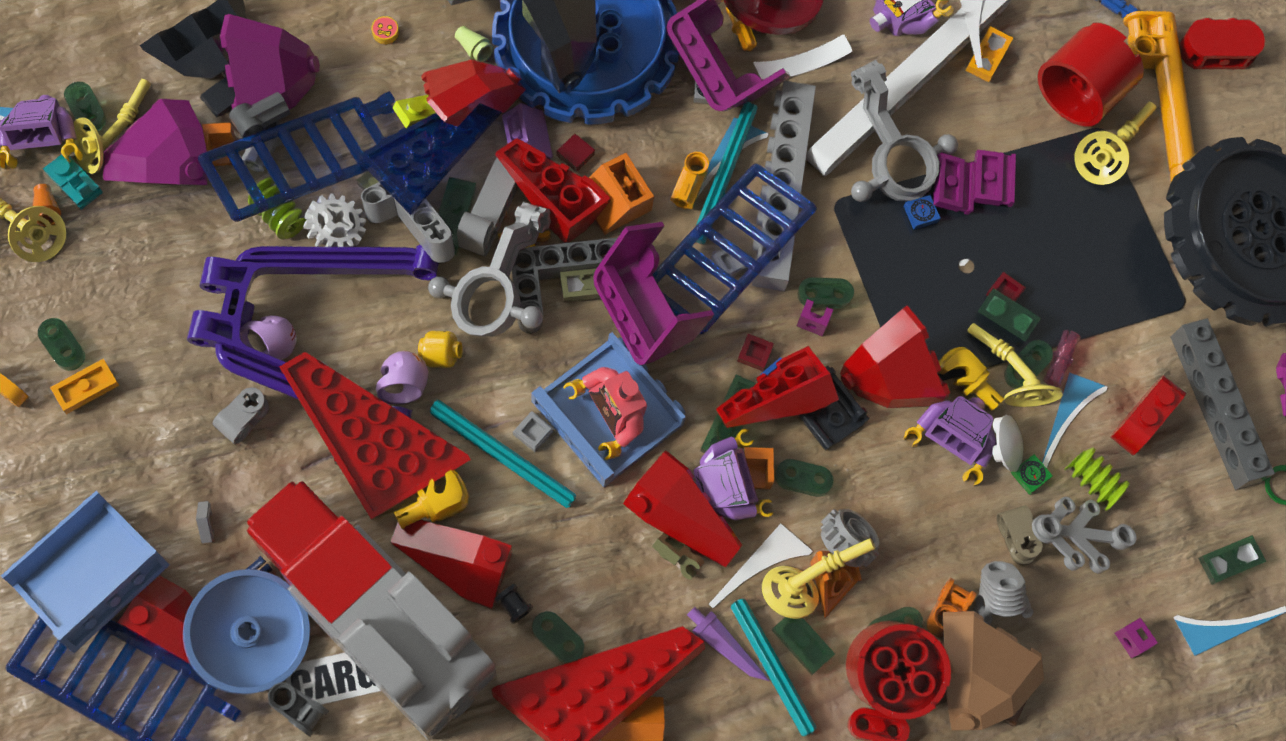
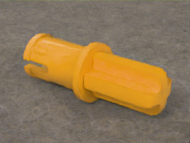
M726 7L733 25L732 31L734 34H737L742 49L744 51H752L757 46L752 29L740 22Z

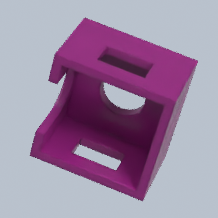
M807 299L796 326L823 336L833 309L827 307L824 315L820 316L810 312L814 302Z
M1141 617L1114 633L1131 658L1158 643ZM1140 628H1142L1145 634L1148 636V638L1144 641L1137 632V630Z

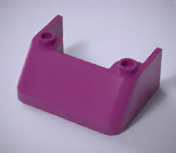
M697 0L670 18L667 24V32L704 97L713 109L720 112L728 111L759 98L791 78L789 72L782 68L763 81L758 75L753 73L744 74L736 79L711 36L712 33L720 29L724 22V15L718 5L725 0Z
M663 222L625 227L595 270L593 277L594 285L632 358L639 365L653 363L692 342L714 316L713 311L709 310L693 314H680L675 317L655 281L653 273L658 267L660 258L652 243L665 227Z

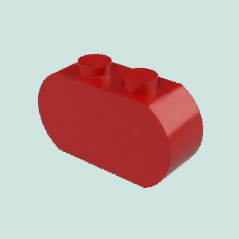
M1203 18L1196 20L1181 39L1179 44L1181 58L1193 69H1246L1263 50L1265 37L1261 28L1251 20H1238L1237 18L1213 20L1212 18Z
M1165 375L1161 376L1116 428L1110 438L1134 456L1155 434L1187 393Z

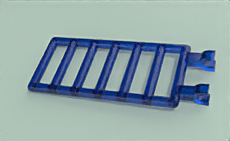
M389 91L379 96L376 100L365 104L359 97L342 101L201 153L198 156V161L231 220L239 222L393 162L395 159L393 150L413 146L415 142L412 137L416 136V132L413 127L408 129L404 127L397 133L384 138L372 117L394 112L392 104L395 103V98ZM355 109L381 154L367 159L340 114ZM330 118L357 164L342 169L315 123ZM301 128L306 129L330 169L331 174L318 179L315 177L292 138L291 132ZM279 137L306 183L291 189L264 142ZM254 147L280 193L265 199L238 152ZM228 156L251 196L253 204L238 209L214 167L213 161Z
M753 164L657 267L653 277L658 284L665 275H668L712 309L714 316L699 333L705 334L816 212L817 207L813 202L760 164ZM756 177H759L803 210L792 221L749 190L747 186ZM740 196L782 226L784 231L773 240L729 208V206ZM722 215L764 246L766 250L755 260L710 226ZM702 235L748 268L739 280L692 247ZM686 255L730 288V290L719 301L674 267V265ZM662 292L675 316L685 313L691 314Z
M38 616L5 666L9 674L128 741H154L151 739L189 678L203 685L204 688L171 741H188L186 740L206 706L233 722L237 721L242 712L237 707L215 696L214 693L217 688L203 680L191 664L112 620L98 631L62 688L47 680L67 649L59 640H57L36 673L21 665L47 627V624L40 616ZM113 635L126 642V644L87 703L73 695L109 637ZM138 649L152 658L116 715L112 717L101 711L99 707ZM162 664H165L178 671L142 730L138 732L126 725L125 722Z

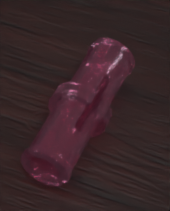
M1068 330L1063 331L1056 351H1053L1050 356L1052 361L1043 379L1046 384L1054 386V383H1056L1055 387L1061 386L1067 368L1074 361L1072 356L1081 338L1076 332L1070 331V335H1068Z

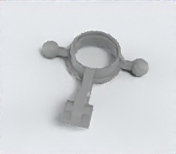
M874 60L852 71L851 76L852 85L855 90H859L861 94L864 93L863 109L881 139L882 144L877 148L872 158V174L874 179L869 182H856L852 186L851 194L856 201L865 202L871 198L873 191L880 188L885 195L892 199L908 202L923 197L931 190L939 173V160L937 156L940 153L954 154L958 149V141L953 135L946 134L941 136L937 145L932 147L919 136H902L887 111L889 90L885 84V81H887L885 67L882 63L880 64ZM899 145L910 146L923 157L926 165V177L920 187L914 189L904 188L892 179L887 169V156L893 147Z
M525 202L517 207L514 214L516 222L504 227L490 267L482 266L471 270L460 279L456 287L451 286L444 277H434L431 279L428 290L434 298L452 297V316L460 329L472 336L493 337L504 333L513 325L516 318L520 319L527 328L533 329L541 325L543 314L538 307L528 306L524 309L520 308L519 291L509 276L519 250L535 244L539 233H543L545 229L549 228L551 223V211L549 209ZM499 281L504 287L506 294L504 310L493 323L485 326L474 325L468 312L470 298L483 283Z

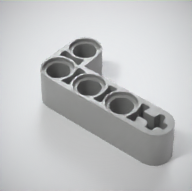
M496 158L471 213L465 212L457 230L458 246L484 257L488 254L518 189V185L498 158Z
M403 174L393 175L366 188L361 193L367 220L372 223H381L398 215L432 260L446 262L453 258L455 249L450 228L408 176Z

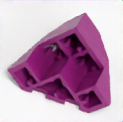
M231 14L225 15L220 39L222 48L226 49L229 56L230 64L225 65L228 87H234L235 92L234 104H231L232 109L243 103L253 105L276 92L282 95L289 110L295 107L314 85L316 73L320 69L319 59L317 56H314L309 45L283 28Z
M159 99L147 113L137 119L114 144H111L103 152V180L207 185L208 156L203 128L189 100Z

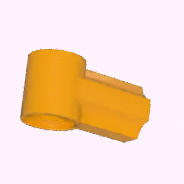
M696 151L688 154L685 158L683 170L670 198V201L677 207L683 209L693 208L708 174L709 160L705 154ZM693 165H698L702 168V170L693 171L690 169V167Z

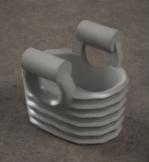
M993 561L986 564L981 570V583L973 611L984 617V622L988 625L993 620L992 614L1002 617L1022 614L1024 618L1031 617L1033 609L1026 594V582L1019 570L1014 565L1003 561Z

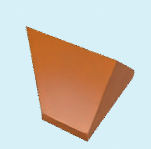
M821 550L817 552L810 562L811 566L821 561L822 556L826 555L828 557L830 551ZM845 564L842 568L839 566L838 570L833 569L831 573L826 571L814 578L824 618L829 615L852 587L862 580L858 566L851 567Z

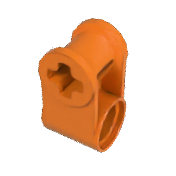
M951 577L941 590L937 598L938 601L927 619V628L936 637H944L943 626L938 621V615L943 616V612L968 611L977 594L974 591L968 592L955 584V580Z

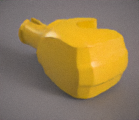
M965 347L953 348L939 360L942 370L938 374H945L952 369H964L965 377L954 381L953 384L955 386H966L962 390L965 396L975 393L984 401L990 411L994 410L999 405L998 403L1004 400L1003 396L987 382V376L990 374L987 367L969 349Z
M450 470L445 474L446 486L443 493H436L435 482L431 479L426 494L423 489L417 491L419 496L417 502L395 511L394 515L401 529L424 517L430 518L431 522L434 523L462 512L468 505L469 493L460 475L455 470Z

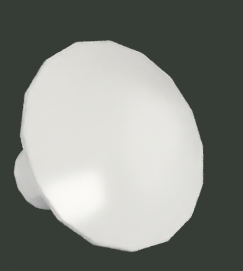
M1005 415L995 418L993 421V428L997 438V445L993 446V457L996 462H1002L1009 471L1016 472L1023 459V439L1016 421L1012 416Z

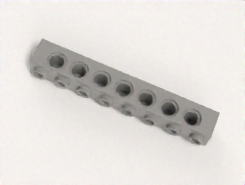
M784 81L782 90H776L774 106H778V113H773L770 129L775 130L774 137H769L767 153H771V161H766L763 177H768L767 185H762L760 201L764 202L763 210H758L756 225L761 226L760 234H755L752 248V250L757 251L756 259H751L749 275L753 276L752 286L785 291L789 281L816 88L814 85ZM787 111H794L796 114L793 115L788 113ZM784 134H790L794 138H787ZM780 158H787L791 162H784ZM776 182H784L787 186H780ZM777 205L782 207L784 210L777 211L772 206ZM769 230H776L781 235L774 236L769 232ZM765 255H773L777 260L770 261Z

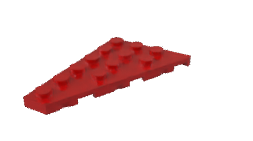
M303 352L279 366L370 519L375 518L417 491L429 485L431 479L435 482L445 476L448 471L455 470L471 460L469 455L307 352Z
M681 626L497 685L491 691L493 697L545 741H599L704 651L705 644L703 640Z

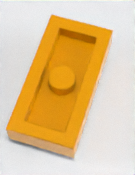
M103 358L50 388L62 410L67 415L120 385Z

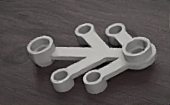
M1062 497L1055 503V510L1051 514L1039 515L1032 522V530L1037 539L1043 543H1052L1065 556L1064 564L1072 571L1082 567L1085 564V558L1079 551H1074L1063 538H1069L1090 559L1089 566L1097 574L1106 571L1110 567V561L1107 556L1100 554L1089 541L1110 543L1117 550H1126L1136 542L1134 530L1126 524H1121L1112 531L1084 528L1091 519L1100 513L1099 505L1093 500H1088L1080 506V513L1069 526L1060 524L1064 517L1075 510V503L1069 497Z

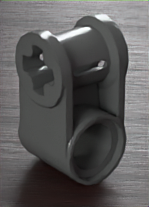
M285 682L275 684L268 693L269 704L289 719L288 721L310 737L313 734L312 729L322 715H327L329 712L328 709L310 696L304 695L295 687ZM282 690H290L292 694L291 701L285 706H279L277 703L278 693Z

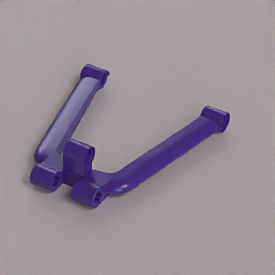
M421 245L416 246V249L409 247L260 246L245 250L236 260L207 257L199 286L210 293H225L221 313L204 310L194 311L187 341L200 347H215L219 363L233 374L298 399L279 366L286 362L250 348L240 339L241 327L245 323L252 321L255 306L247 301V296L255 278L265 274H406L428 281L437 276L439 262L432 260ZM392 406L411 418L412 410L400 406Z

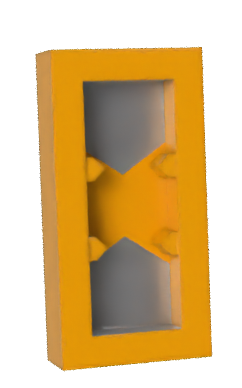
M990 26L980 43L983 68L977 67L975 56H973L966 71L990 82L1013 37Z

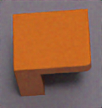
M231 123L202 124L208 156V167L235 165V133Z
M744 447L743 451L754 488L770 490L774 483L773 448Z

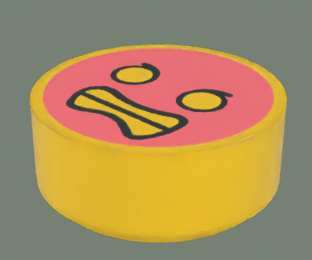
M382 16L372 23V35L378 43L390 44L398 38V24L393 18Z

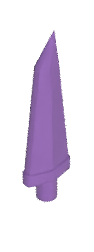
M694 607L687 614L697 625L692 631L696 636L703 639L750 677L769 681L712 611L705 617Z

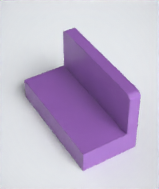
M520 103L502 115L507 143L518 138L545 153L548 159L553 157L545 116L542 110Z

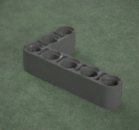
M617 238L520 249L511 271L512 282L519 291L520 308L536 306L543 314L539 280L560 278V272L597 268L603 260L600 255L608 253ZM575 256H582L586 260H584L583 262H576L572 258H574ZM548 259H555L558 263L555 265H548L545 263V261ZM520 262H527L530 264V266L527 268H520L517 266V264H519ZM529 287L534 291L530 294H523L520 290ZM517 319L519 328L525 333H536L543 325L542 321L540 326L531 329L525 327L521 320Z

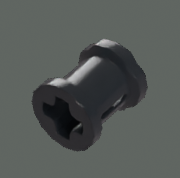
M516 584L507 587L494 599L496 604H501L510 615L512 624L517 623L533 610V606L527 604L518 593Z

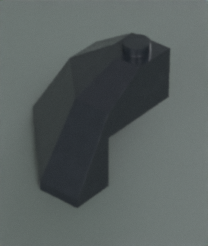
M217 0L207 8L190 14L175 26L156 33L142 43L140 47L146 53L184 76L214 78L223 74L225 78L227 77L225 65L230 64L228 52L221 45L220 34L222 25L227 14L247 19L244 1Z
M522 0L523 16L541 39V70L558 93L566 89H574L583 80L596 56L595 0Z

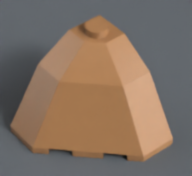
M975 611L943 612L944 648L948 654L951 666V680L946 689L951 730H983L1014 716L1044 681L1042 654L1033 648L1028 650L1017 643L1016 637L1002 628L997 627L995 629L984 622V617Z

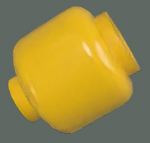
M429 331L425 334L424 338L419 340L418 355L428 367L451 368L455 365L457 359L462 357V343L457 340L456 335L451 331Z

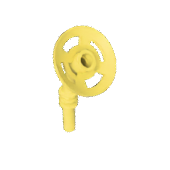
M145 79L140 80L128 103L123 104V108H121L120 113L117 115L118 120L103 136L99 135L96 127L89 119L78 118L74 121L76 133L74 144L83 154L81 161L77 157L76 159L87 173H97L101 169L105 148L128 125L133 124V120L136 119V115L139 113L138 107L151 86L149 81ZM84 125H88L91 131L86 132L83 129ZM98 158V164L93 165V160Z
M1148 102L1132 120L1126 121L1117 131L1118 135L1108 131H1097L1084 137L1075 151V165L1081 176L1087 181L1099 185L1110 184L1120 179L1126 172L1130 161L1129 150L1125 142H1129L1139 132V127L1156 110V105ZM1107 138L1112 140L1109 144L1106 143ZM1096 139L1097 142L1088 149V152L1083 153L1086 145ZM1100 146V149L1095 154H1092L1094 148ZM1112 159H1115L1113 165L1110 166V167H1107V164H1108ZM1090 161L1095 168L1100 170L1099 176L1091 173L1084 163ZM1119 161H1122L1120 169L1113 175H1109V172L1118 165Z
M0 198V219H7L11 222L8 229V241L15 254L26 261L42 262L54 257L61 250L66 239V226L58 213L44 206H32L16 213L12 210V205L7 204L5 200ZM43 213L50 216L55 225H51L48 220L39 216V214ZM37 221L43 222L46 225V227L43 228L42 226L37 224ZM50 234L56 235L54 243L47 250L43 251L41 245L46 243ZM24 237L29 238L31 241H33V243H27L24 240ZM20 241L22 245L32 249V253L23 251L17 242Z
M975 323L970 325L967 332L992 349L991 352L996 354L997 357H1001L1003 361L1007 360L1025 380L1022 387L1016 388L1004 396L1006 404L1017 407L1040 406L1055 402L1063 396L1060 388L1041 384L1037 376L1014 352V347H1009L1007 342L1004 343V340L996 339Z
M869 538L843 551L835 550L834 555L829 553L828 557L826 555L822 556L821 561L803 572L790 566H779L771 569L762 582V593L765 601L775 612L784 617L801 619L809 616L814 612L819 602V593L813 579L826 571L831 573L833 569L838 570L839 566L841 568L844 567L846 562L875 550L874 542ZM782 572H791V573H785V574H782V575L779 574V573H782ZM771 582L778 583V590L781 594L779 599L775 597L772 591ZM806 583L811 588L812 597L807 594ZM804 603L806 606L803 608L788 607V604L801 605Z

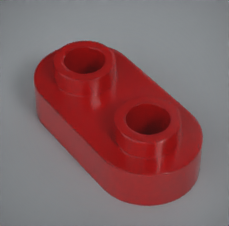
M859 708L848 719V730L851 735L863 741H906L910 734V728L905 719L892 718L874 709ZM858 720L866 721V730H861L858 727ZM889 726H893L897 730L896 737L888 734L887 729Z

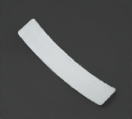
M841 35L805 53L780 60L754 62V65L763 80L782 68L789 72L790 76H795L834 62L851 53L852 49L845 35Z

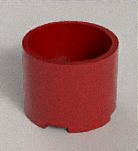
M1093 23L1090 26L1081 28L1040 67L1038 71L1039 88L1048 104L1064 119L1079 126H1094L1141 82L1144 75V67L1140 54L1134 55L1130 47L1124 42L1127 37L1117 29L1103 23Z
M899 621L874 623L856 636L847 653L846 673L854 693L868 706L892 718L914 719L926 715L936 708V705L945 694L947 686L950 684L951 666L945 648L931 633L915 625ZM898 663L906 666V670L902 671V677L894 673V670L899 667Z

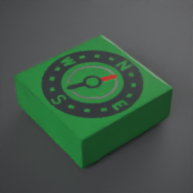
M1035 454L1020 464L1016 472H1011L1013 477L1029 495L1053 477Z

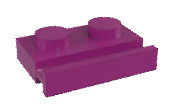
M977 149L974 159V203L997 206L1005 204L1007 207H1012L1015 198L1016 154H1011L1010 156L1004 155L1002 152Z
M940 153L937 156L939 160V173L934 183L933 205L956 212L960 210L968 215L974 209L975 162L968 163L965 162V159Z

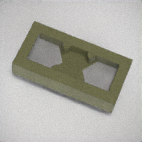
M597 268L560 272L563 302L600 298L593 280L594 272Z

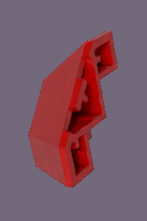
M472 59L426 71L421 75L422 80L425 82L423 85L425 93L429 95L426 98L427 103L444 122L456 127L461 124L479 103L505 113L526 90L520 83L522 78L512 68L506 70L499 66Z
M908 305L863 342L843 364L840 372L841 381L847 389H852L857 396L886 408L931 406L932 404L946 401L950 395L947 383L943 382L938 376V372L942 369L936 353L933 350L929 351L925 340L929 338L926 327Z

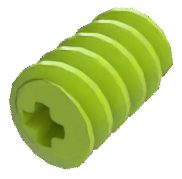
M265 178L252 189L248 196V203L259 216H262L263 221L269 225L278 238L282 240L292 238L304 228L303 225L306 219L304 217L300 218L302 210L300 208L294 209L296 206L295 202L292 200L288 201V194L281 193V187L274 185L275 180L273 178Z
M1092 447L1083 450L1064 470L1074 467L1075 470L1071 477L1074 479L1082 475L1083 479L1080 486L1083 487L1091 484L1092 486L1088 494L1092 495L1099 492L1100 495L1096 502L1099 504L1107 500L1108 504L1105 508L1107 511L1127 492L1126 490L1130 482L1126 480L1118 483L1121 473L1116 472L1110 475L1113 466L1107 464L1102 467L1101 464L1104 460L1102 455L1093 459L1092 457L1096 449Z

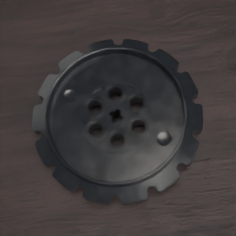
M1243 137L1220 140L1212 146H1206L1185 161L1182 165L1184 171L1175 175L1169 186L1166 200L1172 205V208L1164 212V229L1166 240L1172 242V260L1182 279H1188L1194 286L1193 293L1212 310L1225 309L1226 317L1229 320L1248 326H1253L1260 322L1265 327L1286 324V155L1282 153L1280 146L1261 139H1255L1249 144Z

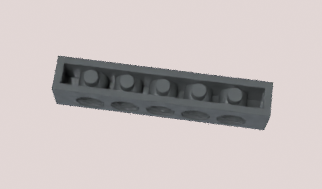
M1208 318L1182 325L1171 336V340L1235 490L1260 484L1275 473Z

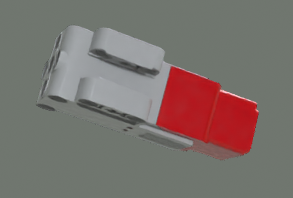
M303 481L298 484L295 482L287 484L247 521L249 526L247 533L261 552L280 570L290 585L287 589L293 598L428 741L448 722L464 713L473 703L474 697L497 676L493 661L473 641L471 634L411 572L406 574L359 525L353 527L343 516L338 518Z

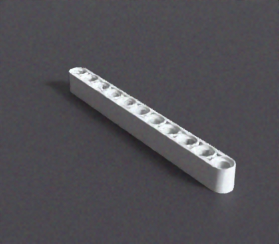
M983 0L979 33L1008 6L1011 0ZM962 8L886 77L887 81H885V84L889 90L887 111L890 116L971 41ZM864 99L807 152L805 160L822 175L827 176L875 131L863 109Z

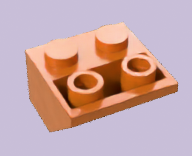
M627 153L602 164L589 177L611 198L608 205L595 219L604 235L652 211L654 195Z

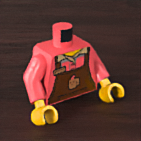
M601 367L583 376L582 380L575 379L566 383L563 388L569 386L574 388L575 394L569 397V399H575L583 395L586 388L590 389L588 392L616 438L615 441L602 443L598 447L599 451L609 449V455L605 457V460L619 457L622 451L621 446L626 447L642 433L644 429L643 416L647 409V403L639 391L638 384L632 379L628 371L619 374L615 369Z

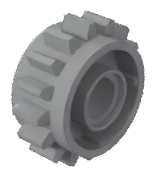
M833 509L821 521L823 524L821 527L823 543L833 555L835 550L843 551L869 538L874 542L875 550L846 562V565L851 567H861L864 565L867 567L879 555L877 551L879 549L878 535L869 522L858 513L849 509H840L839 511Z

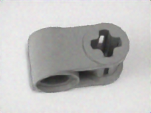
M246 388L227 407L218 413L212 424L236 445L244 440L258 422L266 416L269 410L268 401L257 388ZM251 401L255 403L258 402V405L256 407L252 405L249 406V403Z

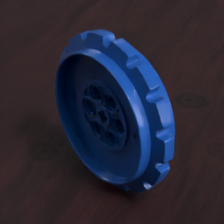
M500 0L502 12L495 13L492 25V43L499 46L494 49L496 64L506 70L512 68L522 78L520 83L526 90L519 97L520 100L531 108L543 105L544 115L553 119L572 123L575 117H582L585 124L591 125L613 122L615 113L618 112L629 117L650 105V93L661 94L674 75L675 66L672 63L679 61L680 53L667 32L668 21L677 14L672 0H595L596 56L580 84L572 90L566 89L561 93H558L541 70V39L523 16L522 0ZM607 48H611V49H614V50H613V51H608V50H606V49H607Z

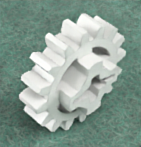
M330 193L327 200L324 196H319L317 202H311L304 215L306 222L303 226L305 229H311L307 235L308 239L315 237L317 239L316 247L321 244L325 245V247L357 246L366 231L363 228L366 219L359 218L362 209L355 210L353 208L355 202L346 203L345 196L343 195L339 200L335 199L333 193Z

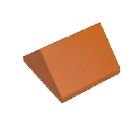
M649 697L600 741H663L665 725L664 697Z

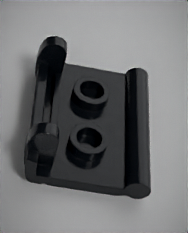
M828 365L826 369L832 377L839 400L825 408L798 415L825 451L858 430L870 419L867 415V410L864 407L861 408L835 375V369L833 367L830 368Z

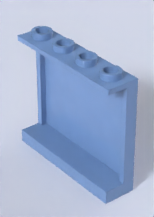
M613 332L609 334L606 343L545 389L539 386L531 392V402L603 487H606L684 425L686 418L684 415L685 410L676 400L672 401L666 395L667 390L658 379L653 380L647 373L648 368L645 364L639 365L634 361L621 337L617 338ZM601 367L615 369L619 374L628 371L632 379L638 384L639 391L647 403V409L643 416L644 429L642 433L626 447L621 446L622 451L619 457L605 460V457L609 455V449L599 451L598 447L602 443L615 441L616 438L588 392L590 389L586 388L583 395L575 399H569V397L575 394L574 388L572 386L563 388L566 383L575 379L582 380L583 376Z
M95 491L44 538L38 541L25 555L12 564L1 577L13 586L53 631V635L75 653L170 564Z

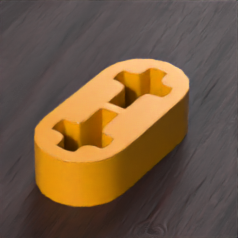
M0 373V394L19 408L29 396Z

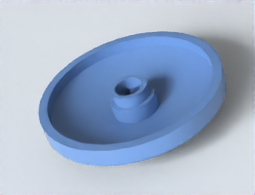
M252 569L237 570L215 578L196 595L185 616L183 644L191 666L208 684L228 693L255 694L269 690L275 684L283 682L297 669L308 647L310 624L308 613L288 591L287 588L290 585L286 581L265 571Z

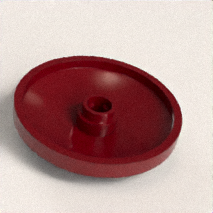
M725 0L724 3L728 10L746 26L767 34L784 35L801 31L809 26L817 17L823 0Z

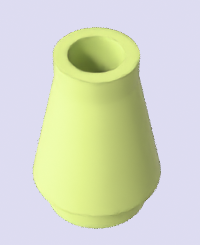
M461 26L456 31L455 38L460 42L472 60L484 62L491 56L493 46L488 38L468 29L466 26Z

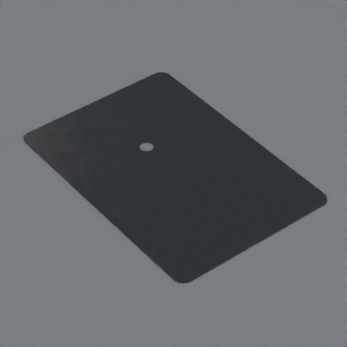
M1091 128L1004 152V155L1011 156V154H1016L1015 198L1012 207H1007L1005 204L997 206L974 203L973 212L966 215L960 210L956 212L935 206L941 218L939 222L913 230L903 207L905 202L892 199L885 195L880 188L872 192V196L868 201L859 202L852 195L837 200L834 206V212L880 328L908 305L926 327L929 338L925 340L929 351H935L938 361L949 350L965 347L987 368L1008 362L1007 360L1003 361L1001 357H997L996 354L991 352L992 349L967 332L973 323L996 339H1002L1004 343L1007 342L1009 347H1014V352L1022 358L1178 311L1183 307L1185 299L1127 172L1113 183L1099 185L1087 181L1076 168L1075 151L1078 144L1084 137L1093 132L1105 131L1101 128ZM1107 138L1106 143L1109 144L1112 140ZM1094 139V140L1090 141V142L1086 145V147H1085L1083 153H1087V152H1088V149H1089L1094 143H1096L1097 140ZM1100 146L1094 148L1092 154H1095L1100 149ZM1112 159L1107 164V167L1112 166L1115 159ZM1090 161L1084 163L1091 173L1099 176L1100 170L1095 168ZM1119 161L1118 165L1109 172V175H1113L1120 169L1122 161ZM926 174L896 183L904 188L914 189L923 184ZM933 183V185H932L931 190H929V191L923 196V197H925V196L931 195V198H932L933 202H934V183ZM960 260H971L974 264V270L971 273H963L958 267ZM1005 272L1025 286L1026 289L1009 311L1005 309V312L994 315L986 310L992 301L986 294L1001 274ZM1025 314L1033 319L1024 334L1014 328V317ZM958 368L952 369L945 374H938L942 381L965 375L966 373L964 369Z

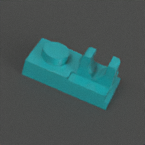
M61 154L45 166L43 170L82 210L99 197L103 191L70 156L69 163Z

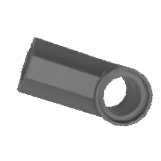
M276 92L253 105L243 103L231 110L229 118L245 141H250L258 138L264 132L265 127L290 115V110L282 95Z

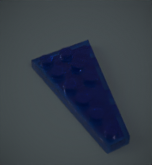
M479 103L458 127L444 122L437 113H434L360 153L359 161L396 201L412 215L502 112Z

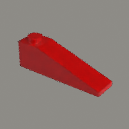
M515 138L496 151V157L530 203L551 211L549 228L564 243L571 242L586 231L611 200L592 179L585 175L581 177L569 170V166L563 163L557 164L548 159L545 153L518 138Z
M807 346L782 358L776 363L777 368L768 375L762 373L756 378L757 384L750 389H741L717 407L716 411L727 428L814 412L839 400L829 371L811 348Z
M665 450L636 483L623 504L647 524L726 568L743 546L723 516H718L710 505L709 501L711 499L706 492L702 493L693 480L694 475L690 469Z
M418 520L404 527V529H401L398 522L390 541L393 546L424 567L440 582L454 590L461 598L490 609L493 608L494 599L497 597L512 556V545L486 536L424 520Z
M159 576L132 600L120 618L119 623L127 630L190 664L183 644V624L188 608L194 599L182 587Z

